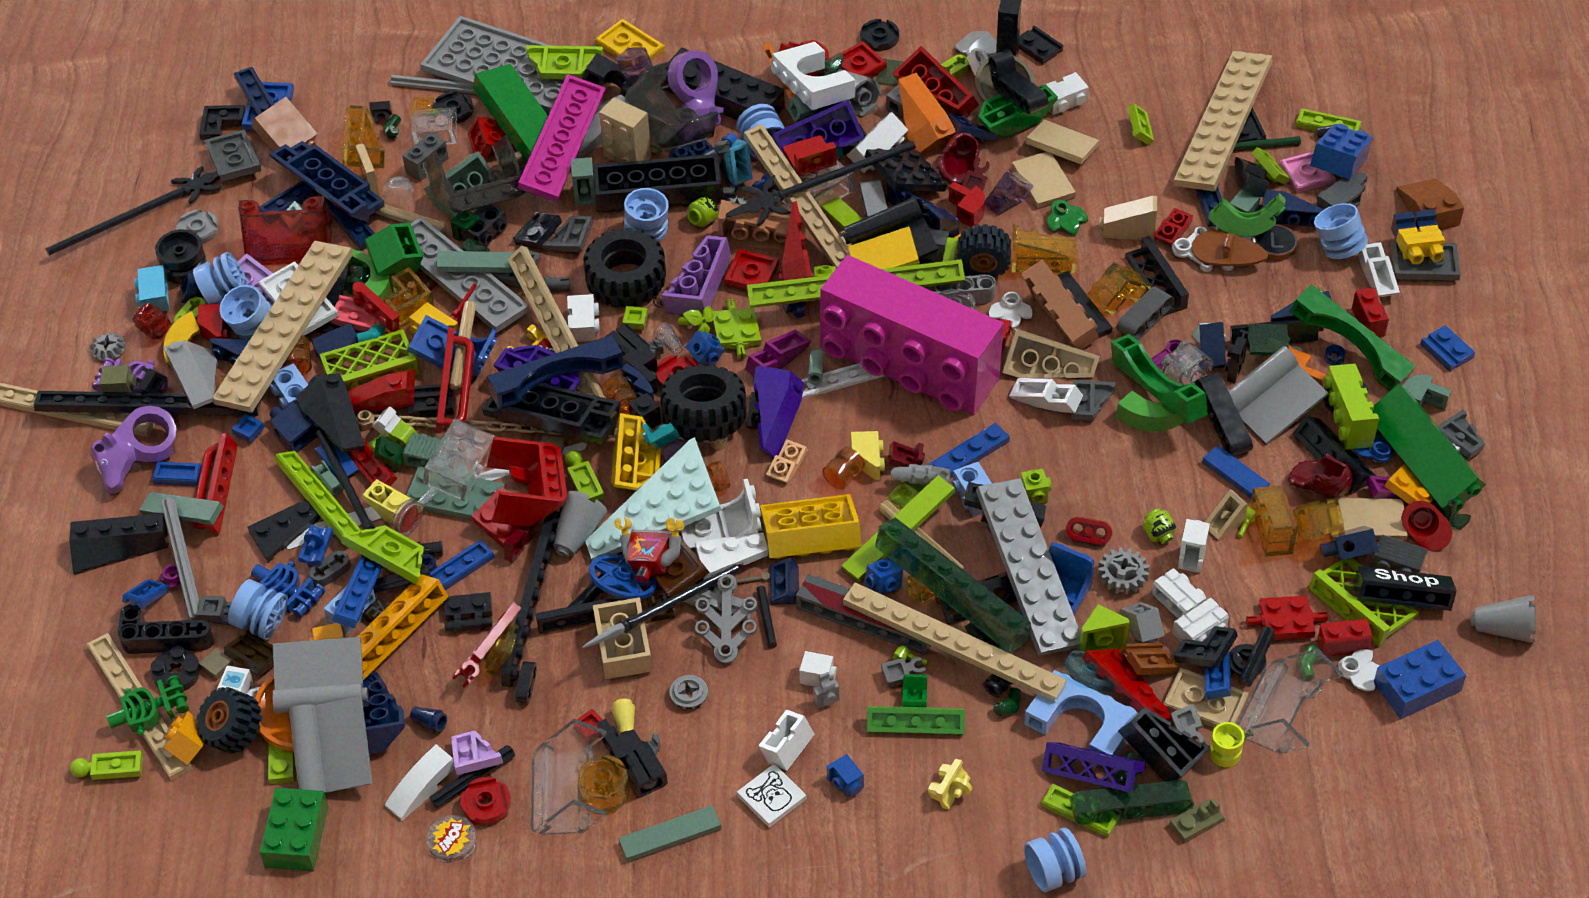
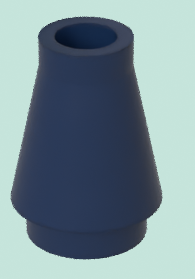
M415 706L410 712L411 720L416 721L432 733L441 732L446 727L447 715L440 709Z

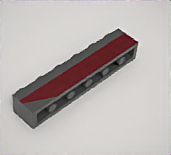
M809 574L806 576L796 594L797 609L895 645L906 646L909 650L927 656L931 645L843 605V599L850 590L844 585L834 584L818 576L815 577Z

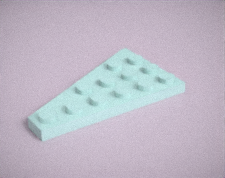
M695 437L690 439L588 537L586 544L592 561L599 556L615 555L622 552L620 541L622 532L615 527L616 518L621 519L622 527L625 525L624 517L632 521V527L628 530L629 533L632 530L669 531L666 528V521L669 518L675 520V525L676 520H681L684 526L722 511Z

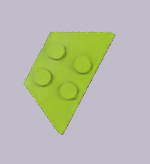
M526 45V53L541 79H565L567 74L583 79L585 70L595 54L603 55V47Z
M385 525L375 527L374 529L361 530L359 535L353 537L348 533L342 535L341 543L384 566L389 571L404 577L414 584H418L424 546Z

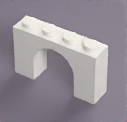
M816 42L772 54L771 70L773 74H776L811 110L855 98V79L846 70L820 77L805 75L825 68V50Z

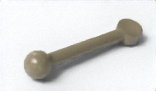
M763 572L760 576L736 579L737 584L758 580L768 582L770 574ZM728 579L723 582L725 586L731 584V581Z

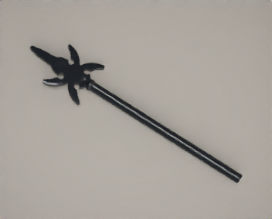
M914 141L789 188L778 191L773 189L770 193L768 189L771 188L775 175H773L765 182L762 191L752 186L742 187V191L752 195L757 194L758 198L753 196L745 204L732 209L725 216L733 217L747 212L756 213L760 212L762 208L764 212L761 213L757 226H759L767 219L770 210L780 215L791 213L790 210L780 206L775 207L774 203L779 204L786 197L916 149Z
M203 166L194 171L192 179L183 177L172 179L171 184L182 185L177 189L45 248L50 256L185 194H191L188 200L189 204H191L199 197L200 191L214 192L221 190L220 185H212L216 180L220 179L217 171L201 175L204 170Z

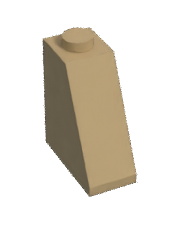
M1150 196L1104 208V217L1099 218V229L1103 230V238L1142 240L1143 237L1150 236L1154 241L1157 196Z

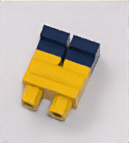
M1434 209L1415 211V215L1413 212L1396 213L1393 216L1391 230L1401 252H1403L1404 260L1410 259L1412 264H1420L1423 262L1424 257H1430L1433 262L1442 261L1445 239L1435 220L1436 213Z

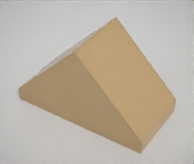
M1230 489L1205 521V523H1210L1209 532L1218 540L1223 539L1241 527L1246 518L1248 504L1233 490Z

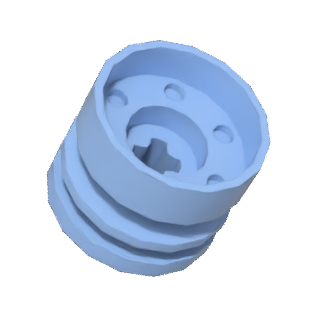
M768 104L751 106L739 116L737 121V130L745 142L747 141L744 138V132L760 124H763L775 143L773 133L785 128L775 109ZM749 145V153L752 157L759 159Z
M640 188L627 195L624 201V230L625 228H631L635 231L639 229L644 231V234L649 233L654 239L661 241L668 231V200L665 195L651 188Z
M1347 203L1336 204L1324 209L1315 217L1314 225L1321 238L1320 241L1327 257L1331 259L1348 258L1362 251L1367 245L1368 238L1361 224L1362 221L1356 206Z
M229 252L223 253L221 258L215 257L213 265L210 262H205L193 269L196 284L208 304H220L224 296L231 289L240 285H248L241 266Z
M240 285L231 289L224 296L220 303L219 311L223 320L241 340H250L272 306L254 286Z
M248 579L241 585L231 603L228 623L241 630H247L250 627L251 634L259 635L260 638L268 640L280 626L287 609L288 596L281 592L277 593L274 589L266 592V587L263 584Z
M1064 827L1059 829L1057 833H1049L1047 841L1039 837L1024 844L1023 850L1028 869L1042 892L1047 893L1061 887L1062 878L1065 882L1071 883L1075 881V878L1079 880L1086 876L1087 870L1083 853L1069 829Z

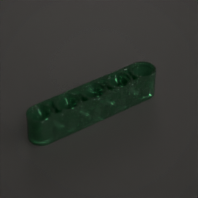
M1184 780L1133 785L1132 792L1114 788L1080 791L1074 793L1069 799L1075 822L1080 825L1110 822L1112 818L1121 821L1181 814L1194 807L1188 783Z

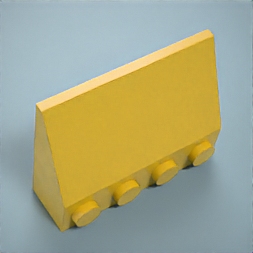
M850 494L760 505L769 558L784 559L787 556L793 555L803 557L810 553L820 552L827 554L833 550L843 549L851 551L861 547L860 523Z

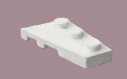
M764 533L695 542L697 557L709 571L703 577V580L735 564L744 566L768 556V547Z

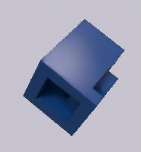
M848 754L827 765V780L829 782L833 781L835 787L839 791L842 790L847 797L857 795L864 788V774Z

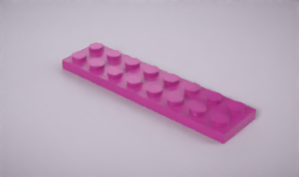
M567 74L518 182V189L555 202L558 201L572 169L571 159H576L604 95L605 87Z

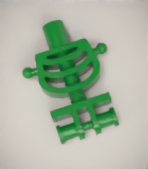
M169 677L167 683L170 687L168 688L165 687L162 680H158L157 684L161 697H156V699L149 690L143 687L136 688L133 691L129 688L125 689V695L120 698L123 709L106 715L111 729L128 722L131 730L137 732V735L142 736L145 733V729L152 728L158 723L160 717L159 707L165 705L170 719L175 718L172 709L177 706V713L187 712L189 710V706L186 704L187 696L183 693V685L179 684V677Z

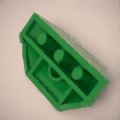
M1040 85L1039 88L1047 95L1049 105L1039 111L1027 114L1002 94H999L983 102L978 119L989 131L1007 138L1039 123L1058 100V96L1047 85Z

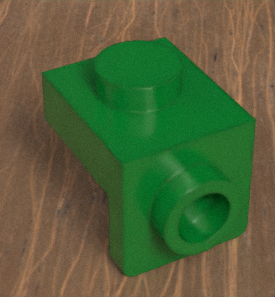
M903 675L902 707H927V675Z

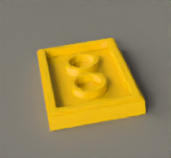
M621 19L595 38L597 46L603 47L605 51L636 71L665 51V45L624 19Z
M909 226L848 246L850 256L880 269L920 264Z

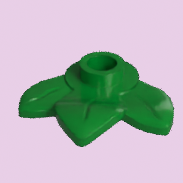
M1056 200L1052 203L1051 214L1047 219L1048 227L1052 232L1062 228L1073 236L1078 232L1079 223L1088 222V216L1083 209L1071 206L1065 200Z

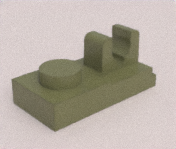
M1213 798L1171 819L1169 825L1185 844L1224 822L1225 817L1219 811L1220 805Z

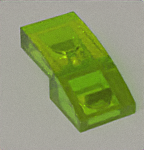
M901 481L887 497L903 508L927 485H911L908 481L906 483Z

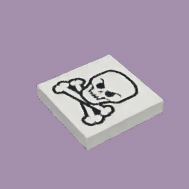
M775 764L737 791V797L769 828L807 800V795Z

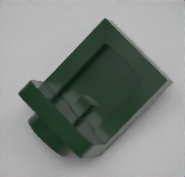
M463 208L450 220L453 238L460 242L459 228L469 231L480 220L479 216Z
M382 436L379 437L375 444L374 458L385 463L392 472L399 469L403 463V447Z

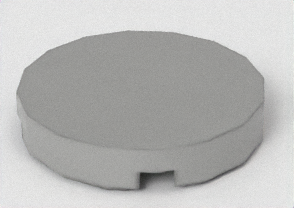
M193 210L180 217L179 223L176 224V230L184 229L197 233L203 244L216 236L219 225L213 213Z

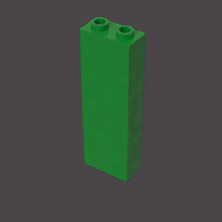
M511 64L476 73L473 83L474 91L517 152L519 151L523 155V160L527 164L548 115Z
M1400 383L1374 405L1373 414H1378L1379 417L1377 429L1442 509L1449 514H1453L1461 510L1464 503L1471 497L1477 496L1482 491L1486 483L1412 394Z

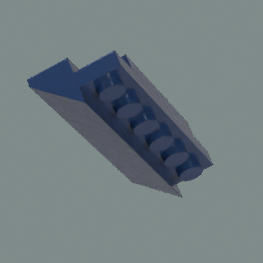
M301 141L291 148L285 144L270 153L272 159L353 218L369 222V216L385 206L384 200L370 190L368 182L315 144L310 147L304 141Z

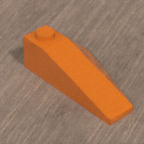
M917 73L898 79L900 100L904 113L903 119L908 129L906 132L907 141H914L916 145L915 150L919 151L921 155L947 145L950 138L956 134V130L944 109Z

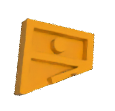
M1406 463L1392 475L1384 486L1408 504L1419 500L1432 503L1434 500L1433 496Z

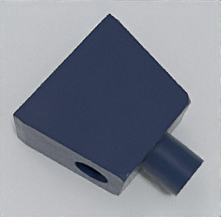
M292 403L284 410L279 406H275L270 411L273 433L289 452L296 451L298 453L317 438L316 432L321 428L317 429L310 417L302 415L296 403Z
M1367 526L1330 535L1331 542L1319 545L1323 558L1334 555L1339 560L1379 551L1374 529ZM1347 541V547L1343 549V544Z

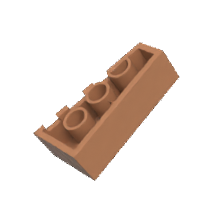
M721 200L718 215L719 237H727L729 248L784 252L790 216L770 211L767 219L757 226L760 215L764 210L760 209V212L756 213L747 212L733 217H726V213L741 206V204ZM801 221L802 230H800V233H804L806 241V227Z
M1043 259L1021 274L1032 296L1074 348L1082 350L1099 338L1096 332L1098 326L1091 317L1088 319L1085 316L1087 314L1080 303H1075L1073 294L1069 289L1063 287L1064 284L1060 278L1053 274Z

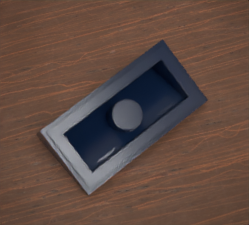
M1216 322L1199 325L1201 368H1224L1226 365L1224 323Z
M351 323L312 339L313 349L319 359V354L359 343Z
M787 558L770 565V602L772 605L796 604V594L799 591V567L791 558Z

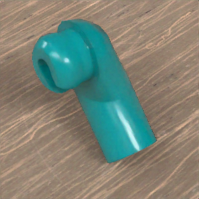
M375 324L368 331L357 333L358 342L385 335L386 329L381 324Z

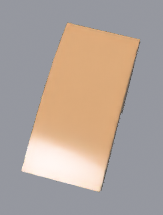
M786 439L779 455H775L766 475L788 483L808 451L807 447Z

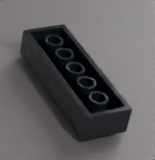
M681 47L660 70L661 89L675 94L668 82V68L674 57L688 51V49ZM689 60L683 69V80L690 89L695 90L701 82V70L698 64ZM714 61L718 69L714 104L717 107H723V113L720 114L738 121L739 116L746 109L757 104H768L775 109L777 114L785 107L784 89Z
M718 154L593 165L597 212L624 210V201L627 195L640 188L658 190L667 198L668 206L691 204L701 197H708L714 202L722 200Z

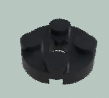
M174 646L171 650L160 654L151 663L152 677L157 687V681L162 680L165 687L168 688L170 685H168L167 679L171 676H178L180 679L179 684L183 685L184 691H186L198 681L200 671L198 658L193 652L184 649L182 646ZM180 667L179 673H176L175 671L170 673L172 669Z

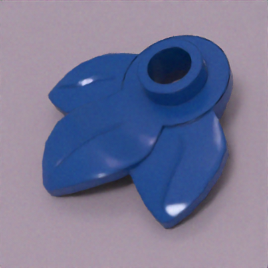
M1380 431L1376 432L1373 447L1352 449L1356 454L1372 458L1376 462H1388L1392 456L1390 443Z

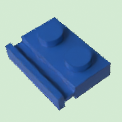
M1446 325L1430 333L1427 338L1423 337L1420 345L1449 371L1468 362L1475 356V351Z

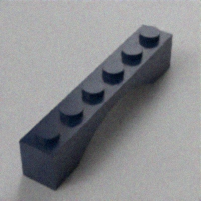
M610 335L488 375L489 392L498 409L519 403L533 387L555 376L577 372L603 375L623 368L622 351L613 336Z

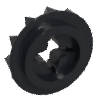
M1241 644L1231 649L1229 655L1232 673H1238L1241 676L1245 665H1242L1243 659L1248 661L1254 645ZM1266 656L1263 659V662L1258 670L1257 675H1261L1262 671L1266 667Z

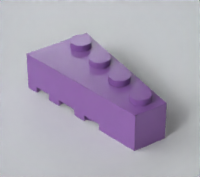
M707 235L694 251L691 261L686 262L682 267L683 271L679 277H675L671 282L672 286L669 290H665L661 295L666 313L683 315L684 312L689 310H699L703 316V309L707 306L711 307L731 257L727 237Z

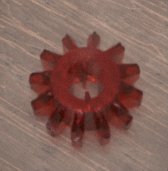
M144 303L140 306L132 318L135 327L152 339H160L166 334L171 325L169 317L163 313L164 311L150 303Z

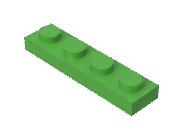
M868 706L867 732L965 734V708Z

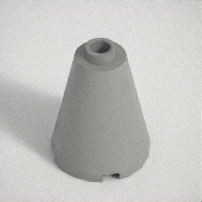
M838 69L835 70L833 73H837L844 70ZM847 71L855 79V98L848 100L855 116H865L877 107L878 102L876 101L878 96L881 97L882 94L881 86L873 78Z
M568 491L565 504L561 508L553 547L556 549V553L562 557L574 556L606 517V507L598 500L595 503L588 500L589 495L585 493Z
M1527 595L1476 607L1475 612H1471V626H1476V631L1536 643V637H1531V634H1535L1536 604H1531L1530 602L1535 600V595Z

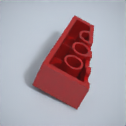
M922 46L892 73L897 82L898 79L917 73L941 107L956 115L967 117L979 106L974 96Z

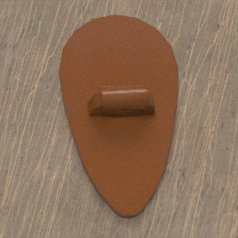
M1219 230L1202 232L1192 242L1194 257L1208 265L1247 266L1258 264L1268 259L1267 251L1258 244L1243 237Z

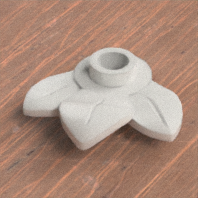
M1007 292L1000 302H996L991 306L989 316L995 319L1002 318L1012 321L1013 329L1020 324L1021 318H1032V309L1029 305L1022 302L1018 293Z
M1361 649L1355 651L1352 656L1344 657L1338 664V672L1344 678L1350 679L1356 688L1364 691H1373L1375 689L1374 679L1377 667L1380 665L1372 662V650Z

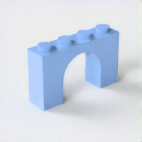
M1054 670L1053 674L1067 680L1065 688L1056 702L1036 695L1025 711L1024 725L1046 735L1063 712L1071 709H1085L1094 713L1102 723V727L1090 743L1089 749L1119 756L1127 741L1118 730L1137 713L1136 710L1115 701L1108 695H1103L1093 690L1087 684L1077 682L1067 674Z

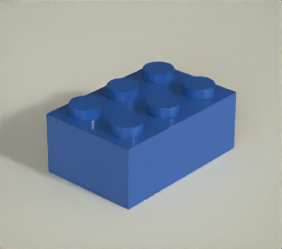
M1334 124L1316 143L1310 166L1350 179L1367 160L1373 137L1361 130L1354 131L1348 129V126L1344 124Z
M1436 640L1377 667L1374 684L1399 718L1403 719L1461 692L1466 674L1440 641Z

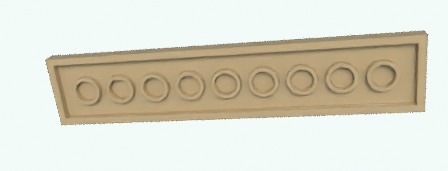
M1242 51L1232 52L1174 178V186L1209 191L1216 190L1272 64V55Z
M319 241L313 242L214 394L213 400L215 405L251 413L254 411L353 256L352 248Z

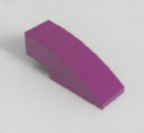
M796 329L765 342L763 350L748 356L745 370L752 376H755V368L758 366L782 369L810 345L811 341Z

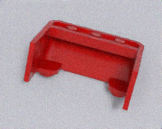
M493 437L486 468L509 470V476L515 482L528 483L529 495L499 491L492 523L529 527L564 506L567 491L562 454L558 446L544 442Z

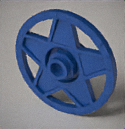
M622 555L599 556L591 562L588 570L590 579L597 587L620 598L633 599L640 597V599L649 597L655 592L658 584L651 575L647 583L638 582L635 579L636 573L626 563ZM607 561H619V562L615 565V564L609 563V562H607ZM595 569L602 573L604 576H602L599 579L595 573ZM652 585L649 589L642 592L640 586Z

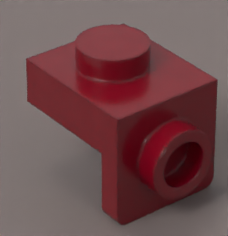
M893 441L889 446L888 464L896 467H909L910 464L921 465L925 458V453H923L924 444L919 442L913 449Z

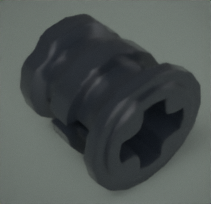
M994 674L989 676V680L986 679L983 682L986 691L997 698L1002 695V691L1009 687V684H1014Z

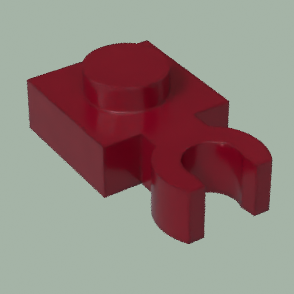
M976 158L973 163L975 170L974 172L967 171L962 186L970 190L978 186L983 191L988 177L984 176L983 173L989 170L990 163L987 161L986 165L980 168L978 167L979 158Z
M521 526L520 530L516 529L511 536L505 539L503 544L505 560L513 562L525 549V543L530 542L533 538V535L529 534L533 526Z

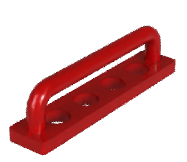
M449 327L436 433H442L443 426H461L466 420L474 344L466 337L454 335L455 328ZM453 344L463 345L466 348L458 416L455 419L444 418Z
M228 433L221 434L219 443L210 446L205 451L195 498L204 499L212 458L216 454L207 500L218 501L224 507L213 525L190 522L194 528H207L213 535L219 534L221 531L238 448L237 443Z

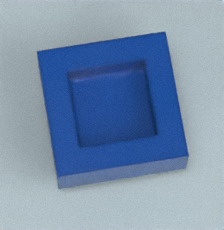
M245 414L234 425L232 432L234 435L251 443L264 429V424L262 421Z

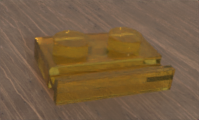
M510 622L492 645L493 649L490 648L484 657V661L487 662L484 672L493 675L511 655L516 639V634L514 633L518 630V625Z

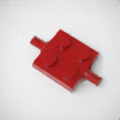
M1307 596L1260 598V616H1246L1247 626L1261 625L1262 628L1265 626L1273 628L1275 630L1273 640L1314 638V622L1328 621L1327 611L1313 612L1311 610Z

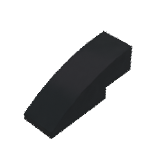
M1235 157V175L1239 186L1246 192L1264 197L1269 181L1264 179L1266 170L1253 162Z

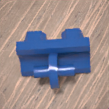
M310 525L304 535V543L298 557L299 562L307 563L308 567H313L315 564L322 565L333 529Z

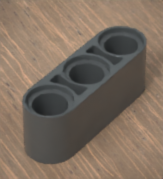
M1152 287L1120 318L1116 329L1124 335L1130 334L1139 340L1169 311L1173 305L1174 298L1160 288Z

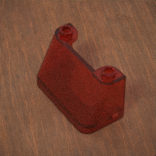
M324 196L306 199L302 204V210L260 212V206L254 200H239L238 210L244 255L247 253L261 265L291 264L294 261L300 264L314 241L331 244L332 230Z

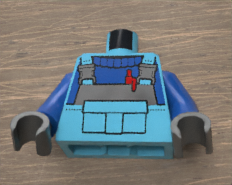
M730 133L724 136L721 141L716 142L714 152L718 154L719 170L730 180L728 187H723L724 200H727L728 197L735 199V192L740 184L753 179L749 145L747 142L739 140L736 134Z

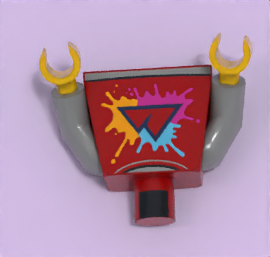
M624 517L625 525L622 527L621 519L616 518L615 527L622 532V535H620L622 552L626 563L636 573L635 579L640 583H647L650 574L663 575L666 573L668 567L680 555L681 536L679 532L684 529L683 521L676 520L675 525V520L669 518L666 521V528L669 531L632 530L629 533L628 530L632 527V521Z

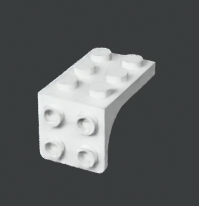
M743 479L741 494L736 499L721 504L722 511L684 526L681 536L692 551L696 552V541L758 534V531L762 530L759 518L761 517L759 503H755L754 500L756 499L754 485L750 486L748 479Z

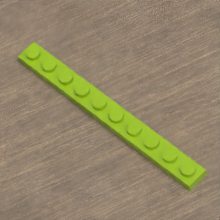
M962 259L882 269L921 287L965 282ZM831 275L747 285L749 307L756 308L820 300V289Z

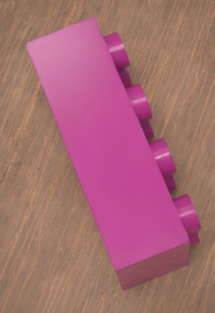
M846 255L820 289V347L831 357L836 359L844 357L853 362L860 363L862 368L871 375L880 376L883 374L900 382L901 386L911 393H925L938 399L949 410H962L971 415H975L999 381L1004 322L850 255Z

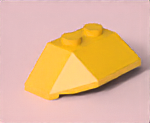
M623 413L619 415L613 448L611 483L614 487L638 490L660 469L661 448L656 450L652 444L647 445L642 436V433L645 432L642 425L646 421L641 416Z

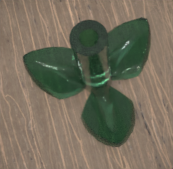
M1454 499L1448 501L1446 512L1441 507L1432 504L1442 513L1454 529L1460 530L1464 528L1471 519V516L1468 514L1455 515L1458 502Z

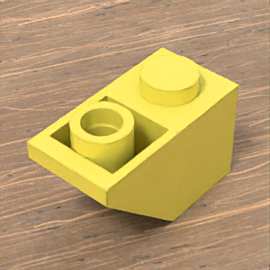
M878 431L851 432L852 464L874 480H880V471H885L884 458H880V454L884 453L883 440H879Z
M377 479L362 495L384 521L400 530H403L416 515L413 499Z

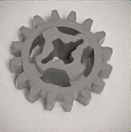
M1119 547L1118 552L1111 549L1110 555L1103 554V559L1099 561L1098 577H1101V584L1107 583V590L1115 588L1116 594L1120 590H1124L1125 595H1128L1130 589L1136 593L1138 586L1143 588L1145 581H1148L1149 565L1146 564L1145 557L1140 558L1139 551L1133 554L1131 548L1124 552L1122 547Z

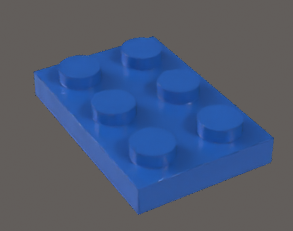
M262 82L274 104L284 97H287L291 102L294 93L293 83ZM249 102L247 103L242 121L243 130H254L251 125L256 114Z

